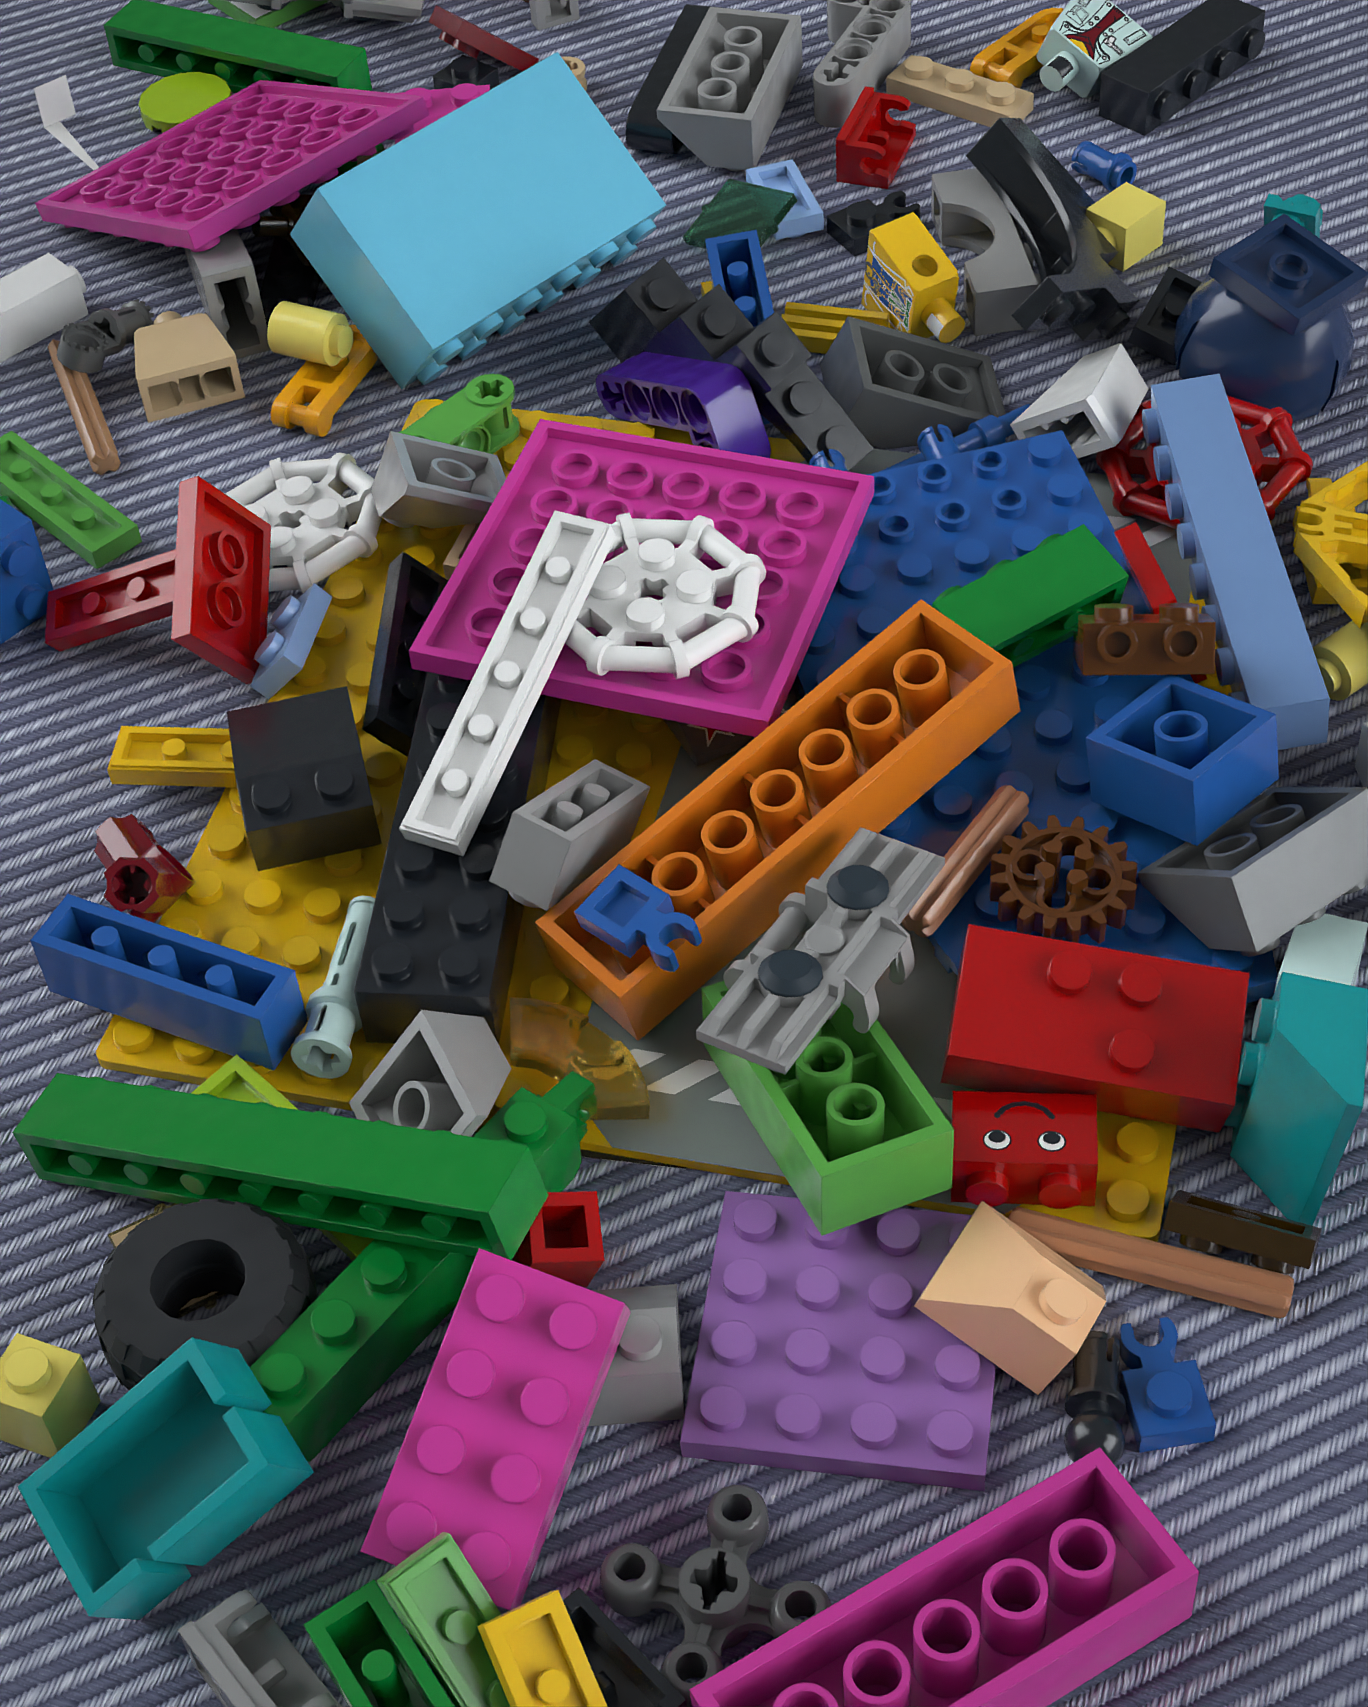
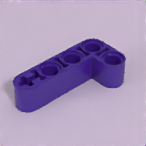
M642 352L606 370L596 378V389L601 403L612 416L618 419L687 431L690 434L693 445L770 458L771 448L752 388L743 372L732 364Z

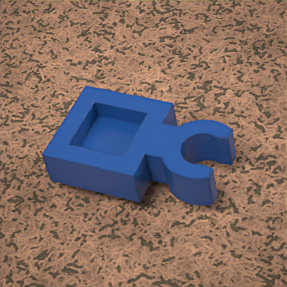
M620 864L574 911L581 928L629 958L644 944L649 948L655 964L669 972H675L679 967L674 951L667 946L669 942L681 938L686 939L690 944L697 947L702 942L695 921L684 913L674 912L675 909L669 894Z
M1169 1317L1159 1318L1157 1332L1159 1344L1155 1346L1142 1345L1135 1339L1131 1323L1122 1324L1119 1342L1121 1343L1120 1357L1124 1364L1132 1370L1121 1372L1120 1389L1126 1400V1410L1139 1453L1214 1441L1216 1422L1196 1360L1174 1363L1178 1333L1172 1320Z

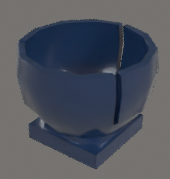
M1282 214L1213 258L1207 277L1191 295L1177 320L1174 348L1176 370H1179L1178 375L1182 379L1220 374L1228 396L1268 409L1282 407L1292 415V422L1318 415L1320 410H1324L1350 370L1355 340L1351 315L1346 301L1363 291L1368 279V272L1289 216Z

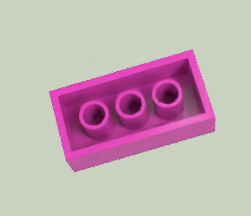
M479 1248L360 1552L397 1566L442 1532L450 1533L494 1604L507 1610L520 1606L631 1313L624 1302Z

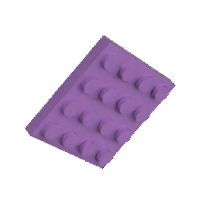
M725 1191L680 1438L682 1457L985 1491L997 1365L914 1307L971 1215L897 1208L821 1236L799 1198Z

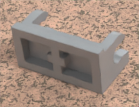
M249 1590L233 1594L193 1623L190 1620L178 1629L193 1666L224 1707H343L342 1704L340 1705L277 1625L264 1604L256 1605L257 1601Z

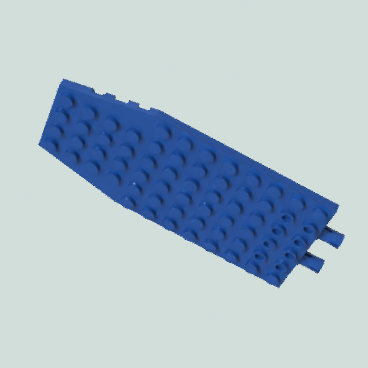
M937 425V431L943 442L938 441L933 427L930 426L921 432L917 440L919 451L923 454L926 461L866 474L874 476V496L794 680L801 699L920 599L932 606L936 598L946 589L955 585L963 587L984 576L998 562L1005 559L1013 561L1035 550L1050 535L1057 533L1064 535L1083 524L1129 575L1121 604L1133 605V614H1151L1127 566L1114 534L1115 530L1063 430L960 453L953 439L952 431L947 426ZM828 449L829 457L833 463L832 467L829 466L823 451L815 454L809 461V465L848 472L842 453L835 449ZM1073 636L1013 668L1021 711L879 833L944 857L998 788L1004 785H1011L1017 791H1024L1029 797L1027 805L1029 812L1011 836L1021 840L1022 823L1026 821L1031 822L1039 830L1047 827L1048 815H1055L1061 827H1070L1072 821L1079 816L1084 818V830L1092 833L1103 825L1108 827L1107 844L1125 841L1128 845L1126 861L1137 863L1135 905L1133 910H1126L1125 925L1120 930L1106 924L1104 942L1098 944L1088 934L1080 936V944L1247 972L1250 974L1246 1003L1274 996L1277 973L1272 950L1261 955L1243 956L1240 954V951L1210 949L1142 886L1138 872L1186 841L1092 801L1086 737L1166 675H1082L1073 657ZM1190 674L1175 675L1195 683ZM1002 847L997 854H1001ZM1067 855L1061 858L1059 887L1056 893L1053 894L1052 908L1059 909L1064 907L1067 876L1070 870L1073 869L1074 856ZM991 861L933 935L927 937L935 947V957L948 973L954 972L958 975L960 957L968 924L1011 932L1017 931V919L1001 922L998 919L999 902L990 901ZM1033 931L1030 935L1041 937L1042 934ZM1055 937L1057 940L1066 941L1065 937Z

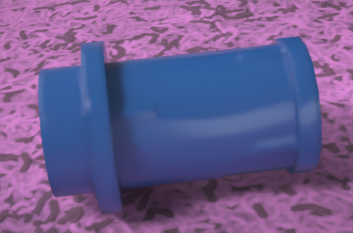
M1083 141L1077 146L1072 155L1071 161L1075 163L1071 166L1074 171L1103 182L1104 188L1110 192L1125 182L1132 185L1135 180L1137 166L1132 162L1129 154L1123 152L1114 154L1090 141Z

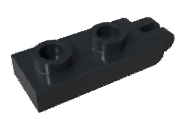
M282 237L274 238L260 290L267 328L274 308L282 301L313 307L321 278L314 268L302 264L287 240H283Z

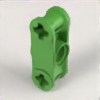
M500 374L480 375L472 379L459 392L440 405L431 408L422 418L398 433L494 454L503 446L512 443L519 436V421L512 414L511 402L515 396L513 382L508 377Z

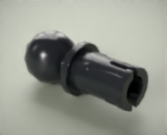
M1090 1331L1078 1353L1073 1358L1072 1390L1065 1396V1411L1073 1419L1066 1428L1064 1445L1069 1459L1073 1462L1100 1447L1115 1465L1122 1457L1125 1447V1437L1121 1425L1117 1422L1125 1415L1126 1400L1119 1393L1118 1384L1121 1343L1118 1338L1113 1336L1108 1340V1351H1106L1108 1333L1103 1331Z

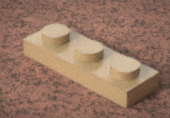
M910 55L886 77L887 94L900 95L910 102L991 127L998 118H1021L1023 120L1033 111L1034 93L1016 88L1008 82H997L975 75L966 69H956L933 62L930 58L924 56Z

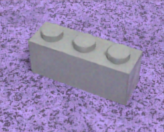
M594 759L513 811L489 881L509 891L510 896L520 904L533 908H542L546 911L549 910L630 843L650 786Z

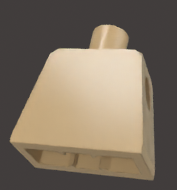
M166 311L155 318L153 325L139 328L134 332L135 377L148 423L245 398L236 355L207 314L197 313L182 317L177 312Z

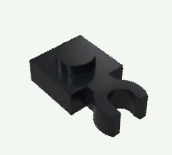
M903 191L887 195L884 202L875 205L869 199L856 202L847 208L827 215V233L855 257L867 252L869 231L912 212L920 219V205L915 203L906 207V193Z

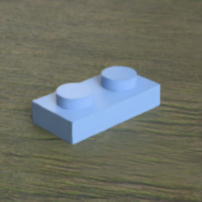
M793 159L746 169V186L776 240L798 238L806 233L824 230L823 211Z
M315 583L298 599L290 595L279 605L270 620V623L276 628L263 641L254 656V660L260 664L250 686L268 700L303 669L332 600V596Z

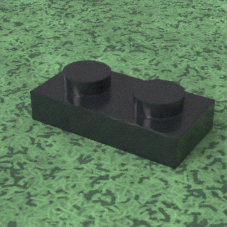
M1169 266L1135 324L1127 342L1145 350L1152 356L1159 357L1176 365L1174 339L1177 320L1191 295L1202 282Z

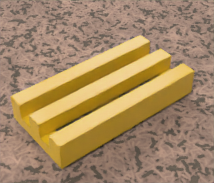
M787 302L785 314L781 316L807 350L812 353H827L848 316L889 328V313Z

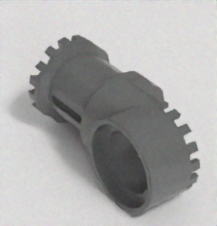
M139 299L124 303L120 309L111 310L103 308L92 312L87 321L77 322L76 324L69 323V326L65 325L61 332L56 354L58 360L62 365L77 372L94 373L101 370L105 357L119 353L126 345L134 344V332L137 329L153 325L154 321L151 318L154 317V313L149 312L151 307L149 305L145 306L146 302H139Z

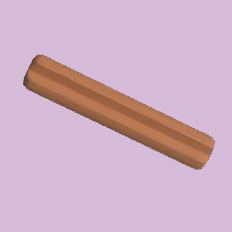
M1004 785L993 794L944 855L945 866L901 922L908 931H914L921 938L933 935L989 864L992 855L997 854L1001 849L1002 838L1005 835L1011 836L1029 812L1027 806L1029 797L1024 791H1017L1011 785Z

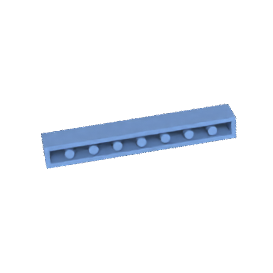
M1220 374L1152 384L1151 409L1142 410L1144 436L1147 444L1156 443L1157 445L1153 448V459L1158 481H1168V485H1165L1166 508L1170 520L1179 519L1180 524H1177V541L1182 560L1191 558L1193 563L1189 565V580L1194 600L1204 599L1205 606H1202L1201 614H1208L1216 622L1215 641H1217L1218 649H1215V667L1220 686L1230 685L1232 693H1229L1228 696L1276 714L1278 750L1327 743L1330 698Z

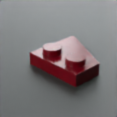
M437 5L429 19V23L442 30L438 37L439 39L477 59L480 51L522 72L539 61V58Z

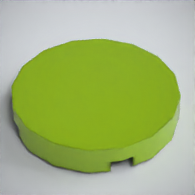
M187 72L164 77L151 84L141 94L138 105L146 128L152 132L154 128L161 129V132L164 133L230 97L232 94L227 82L216 75L203 72Z

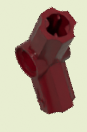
M133 814L123 818L109 817L95 831L97 845L94 852L106 868L104 875L107 880V889L103 897L116 910L128 912L130 915L155 923L195 883L194 878L171 853L159 845L152 831Z

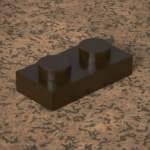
M1178 1190L1170 1200L1163 1227L1165 1230L1179 1233V1243L1188 1248L1206 1253L1220 1254L1222 1253L1223 1246L1248 1252L1252 1254L1250 1260L1252 1264L1283 1274H1293L1295 1266L1305 1269L1310 1268L1316 1254L1322 1229Z

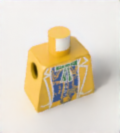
M912 212L869 231L861 304L868 311L889 313V328L923 338L935 335L941 343H948L956 339L965 327V320L955 310L959 275L957 269L918 216Z

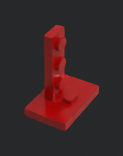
M199 476L179 482L176 549L49 591L45 643L61 652L172 616L171 640L243 683L251 684L260 664L254 660V656L267 638L271 525Z

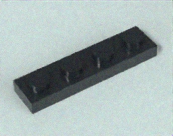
M402 552L389 564L362 730L408 757L428 673L412 669L409 649L449 580L405 552Z

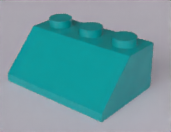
M1282 972L1272 1000L1260 998L1252 1028V1041L1257 1043L1245 1041L1243 1044L1237 1084L1241 1085H1237L1235 1106L1224 1125L1233 1127L1230 1156L1287 1219L1313 1226L1363 1109L1368 1040V989Z

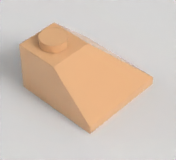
M981 1201L914 1307L1039 1395L1076 1356L1103 1309L1106 1297L1101 1284L987 1203Z

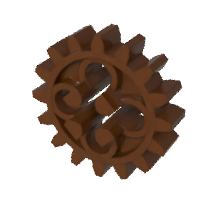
M1048 815L1046 829L1039 830L1034 824L1026 821L1022 823L1021 840L1010 835H1005L1002 838L1001 854H993L991 858L989 898L990 901L999 902L998 919L1001 922L1017 919V933L1030 935L1033 931L1042 934L1041 937L1055 939V937H1065L1066 941L1079 943L1081 935L1088 934L1092 940L1099 944L1105 941L1106 924L1121 930L1125 925L1126 910L1134 909L1137 884H1135L1137 863L1126 861L1128 845L1125 841L1107 844L1108 827L1103 825L1090 833L1084 830L1083 817L1077 816L1072 821L1070 827H1061L1055 815ZM1067 855L1074 856L1073 869L1070 870L1067 876L1064 907L1059 909L1052 908V897L1059 887L1061 858Z

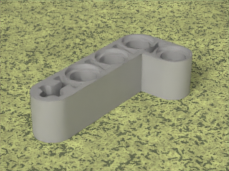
M827 0V35L829 40L835 44L813 73L814 117L816 122L825 127H843L864 87H874V92L879 89L910 47L911 0Z

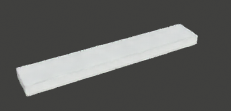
M554 511L399 827L405 839L464 856L616 537L611 524Z

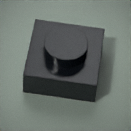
M465 55L454 59L448 66L433 75L434 89L453 88L459 84L470 83L476 86L490 84L491 90L500 85L498 68Z

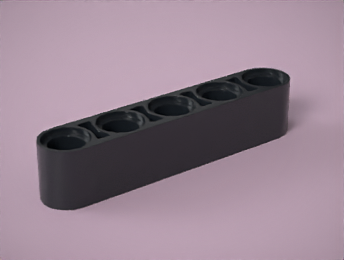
M691 4L684 6L629 110L625 130L628 149L677 154L683 143L657 119V108L703 19L712 6Z

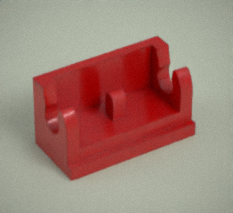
M864 87L835 139L836 182L882 189L890 187L916 136V124L906 120H895L890 117L888 110L908 111L911 105L908 99L900 95L874 92V87Z

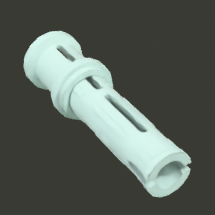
M358 896L350 901L346 920L333 953L326 980L322 987L310 995L305 1008L309 1018L305 1032L295 1038L291 1050L292 1061L298 1068L319 1078L332 1079L341 1077L348 1072L353 1056L349 1048L353 1033L362 1028L354 989L375 903L374 897Z

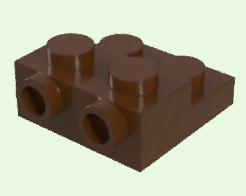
M1098 604L1094 606V615H1078V631H1073V657L1082 675L1215 674L1216 622L1208 614H1199L1198 604H1160L1159 614H1133L1134 606L1130 604Z

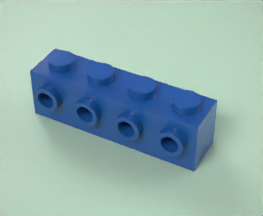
M70 894L64 897L30 940L50 992L232 1056L237 1054L243 1060L271 1070L276 1069L294 1043L295 1038L298 1037L308 1022L295 970Z

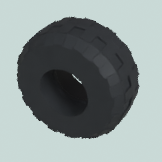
M200 1199L199 1202L180 1203L166 1208L162 1213L149 1220H144L128 1232L127 1237L111 1251L104 1262L98 1283H95L92 1301L95 1309V1319L93 1320L102 1351L120 1384L130 1391L191 1337L239 1349L248 1366L251 1367L318 1298L316 1281L302 1244H299L295 1238L292 1229L279 1217L276 1218L262 1210V1207L247 1202H234L224 1199ZM211 1292H217L213 1295L230 1294L238 1296L224 1311L207 1319L192 1321L177 1319L186 1309L182 1308L192 1299L206 1296Z

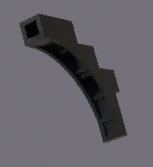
M998 118L967 153L966 157L991 185L1015 219L1027 240L1039 270L1041 284L1011 316L1025 332L1047 328L1053 330L1057 327L1070 326L1082 341L1100 338L1111 339L1129 323L1131 318L1127 313L1140 300L1108 265L1117 255L1118 251L1086 216V209L1095 202L1021 118Z
M664 257L624 289L589 321L621 363L639 353L650 352L727 363L736 366L749 381L760 414L795 446L808 464L815 454L823 451L829 466L832 467L833 463L829 457L828 449H835L842 453L845 465L849 471L874 449L806 364L805 361L812 355L777 311L753 327L720 284L697 300Z

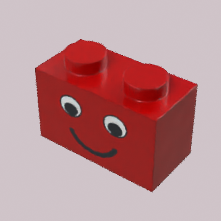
M953 1091L952 1127L954 1129L951 1202L972 1203L978 1206L981 1201H984L991 1207L1001 1204L1045 1205L1053 1209L1095 1206L1098 1172L1097 1094Z

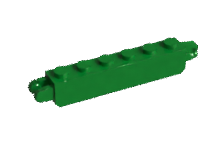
M571 1071L543 1097L521 1087L473 1137L496 1141L505 1139L517 1144L528 1145L546 1191L562 1192L575 1178L582 1162L580 1141L588 1131L586 1128L587 1123L585 1122L597 1109L594 1083ZM374 1239L250 1367L272 1403L263 1413L280 1416L307 1462H311L457 1305L475 1256Z

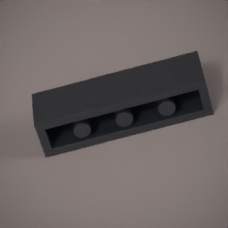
M1206 0L1101 73L1099 116L1146 136L1261 53L1265 43V33L1263 32L1265 10L1240 0Z

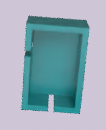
M191 1337L17 1486L89 1617L142 1619L191 1577L185 1564L197 1566L207 1564L314 1473L280 1416L263 1413L272 1403L239 1349Z

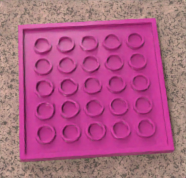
M259 80L39 200L35 204L43 221L62 224L66 228L78 227L88 229L89 232H104L113 234L114 237L125 236L138 239L139 242L151 241L164 244L165 247L177 246L191 249L192 252H202L216 246L220 242L219 236L232 228L241 229L256 223L260 219L259 213L267 208L285 205L296 200L300 196L299 190L311 183H322L334 178L339 173L337 168L349 161H357V156L375 154L377 151L375 146L385 140H395L407 136L413 132V124L429 116V112L423 96Z
M540 419L409 649L412 669L472 680L555 510L609 524L616 522V515L630 513L631 518L693 520L696 516L701 515L712 519L714 528L746 554H755L762 559L766 569V577L759 585L755 612L758 630L748 642H735L691 668L689 677L675 679L673 673L608 671L605 675L600 676L589 672L586 667V661L568 645L564 644L541 695L757 737L780 716L874 496V476ZM673 544L675 548H679L680 546L677 544ZM620 547L609 553L603 564L623 553V548ZM706 552L699 559L712 571L725 568ZM733 594L717 597L716 605L714 604L713 606L726 610L732 604ZM659 595L645 596L652 597L657 600L663 599V596ZM592 626L586 627L594 636H603ZM636 641V646L653 647L652 642Z

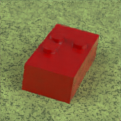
M968 924L960 957L940 1083L989 1092L1097 1094V1111L1219 1133L1235 1106L1250 973Z

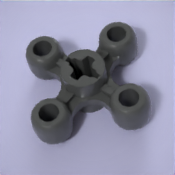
M746 1485L724 1487L712 1497L707 1507V1530L711 1538V1545L709 1548L695 1552L684 1562L682 1568L670 1567L661 1563L648 1547L638 1543H625L615 1547L606 1555L601 1565V1589L606 1603L616 1613L625 1617H639L648 1614L654 1608L665 1609L674 1613L683 1623L685 1629L684 1639L681 1645L676 1646L667 1654L661 1666V1674L686 1699L687 1707H692L689 1689L723 1670L724 1667L721 1661L723 1650L738 1645L747 1637L749 1631H762L776 1639L832 1606L827 1593L819 1585L812 1582L793 1581L785 1584L780 1589H768L759 1585L750 1576L747 1569V1561L750 1555L757 1552L763 1546L768 1536L769 1512L763 1497L755 1489ZM632 1578H633V1579H638V1580H635V1581H632V1582H626V1580H629V1579H632ZM722 1588L727 1589V1591L721 1592ZM705 1606H711L710 1611L705 1610ZM799 1616H807V1617H809L808 1619H805V1620H796V1619H794V1618L799 1617ZM692 1677L701 1678L700 1681L695 1683L685 1682Z

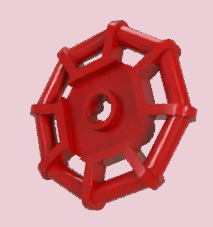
M1227 395L1257 486L1261 482H1268L1263 489H1259L1269 521H1271L1275 517V509L1298 483L1304 482L1310 477L1313 466L1312 459L1307 453L1302 451L1291 427L1292 415L1282 407L1268 409ZM1146 400L1140 404L1121 441L1115 447L1097 452L1096 462L1101 469L1105 470L1114 494L1113 508L1123 516L1135 514L1177 530V524H1180L1179 519L1170 520L1166 508L1165 485H1168V481H1158L1155 472L1153 448L1157 446L1156 443H1151L1145 450L1133 449L1144 437L1142 410L1151 409V401ZM1241 424L1250 426L1252 428L1248 430L1241 428ZM1274 443L1279 458L1264 457L1261 449ZM1131 474L1144 475L1146 482L1139 485L1132 480Z

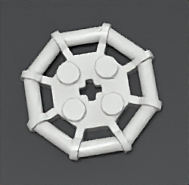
M340 452L334 454L329 459L282 462L280 458L269 461L270 467L229 492L224 493L271 525L269 592L301 589L302 593H304L314 583L320 582L356 558H368L378 547L376 535L382 518L378 516L371 492L374 478L358 467L354 457L350 454ZM347 487L357 493V495L345 499L340 496ZM287 565L286 568H273V566Z
M630 513L616 515V522L611 524L616 537L608 554L620 547L623 548L624 552L602 564L565 644L586 661V667L589 672L600 676L605 675L608 671L673 673L675 679L689 677L690 669L735 642H748L757 632L758 622L755 618L759 585L766 577L765 566L759 556L746 554L714 528L713 520L698 515L693 520L631 518ZM673 544H677L680 546L679 548H675ZM706 552L725 568L712 571L699 559ZM733 594L732 604L726 610L713 606L714 604L716 605L717 597ZM659 595L663 596V599L657 600L652 597L645 596ZM592 626L603 636H594L586 627ZM636 641L652 642L653 647L636 646Z

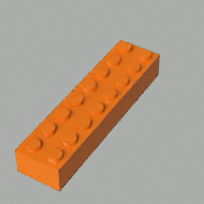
M920 599L535 922L554 966L639 1041L769 929L779 917L778 909L782 901L790 893L805 894V885L812 877L816 879L821 877L860 827L879 834L1021 711L1012 661ZM618 864L669 894L675 909L674 912L690 916L697 924L702 938V942L698 947L681 938L674 939L667 944L674 951L679 963V967L675 972H669L658 967L652 958L649 948L644 944L629 958L580 927L574 911Z

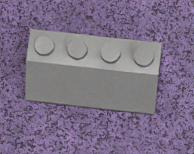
M719 7L709 8L657 108V119L707 166L721 167L735 172L756 167L803 66L801 15Z

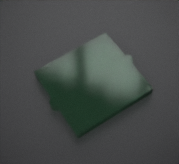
M728 179L711 202L702 206V213L683 235V239L688 245L706 249L705 239L757 230L761 248L771 234L778 232V225L795 205L797 199L794 193Z

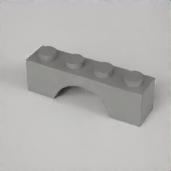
M977 168L932 174L931 217L941 245L967 249L979 255L964 262V308L974 335L980 336L1022 330L1023 328L1011 315L1041 284L1039 273L1034 274L1032 252L1028 243L1022 244L1021 229L1003 201Z

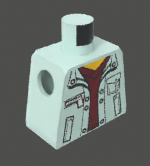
M1070 0L1051 26L1036 55L1038 61L1043 65L1039 73L1040 80L1050 91H1060L1067 85L1080 97L1090 98L1100 92L1102 72L1152 39L1153 36L1110 0Z

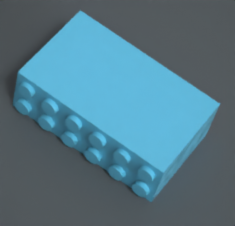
M556 52L317 188L290 235L394 380L403 389L418 379L422 385L430 383L447 370L446 362L456 355H459L462 361L470 358L488 343L485 338L496 330L501 337L510 333L525 321L526 317L524 314L533 307L539 313L545 311L564 296L562 290L572 283L576 289L585 286L601 273L599 267L609 260L613 266L626 260L638 249L635 244L645 239L657 228L653 220L665 208L666 204L560 54Z

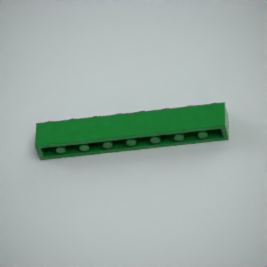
M57 1073L12 1132L37 1176L42 1180L177 1204L199 1202L200 1199H224L234 1202H247L262 1207V1210L276 1218L279 1217L283 1222L475 1257L480 1248L512 1260L549 1196L528 1145L517 1144L510 1140L501 1139L496 1141L457 1135L446 1130L431 1131L393 1125L381 1120L367 1121L334 1116L323 1111L308 1112L276 1107L264 1102L250 1103L217 1098L206 1093L199 1095L161 1089L153 1085L140 1086L107 1081L95 1076L88 1078Z

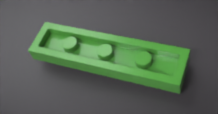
M12 430L0 437V495L8 496L13 505L94 568H101L142 542L137 524Z

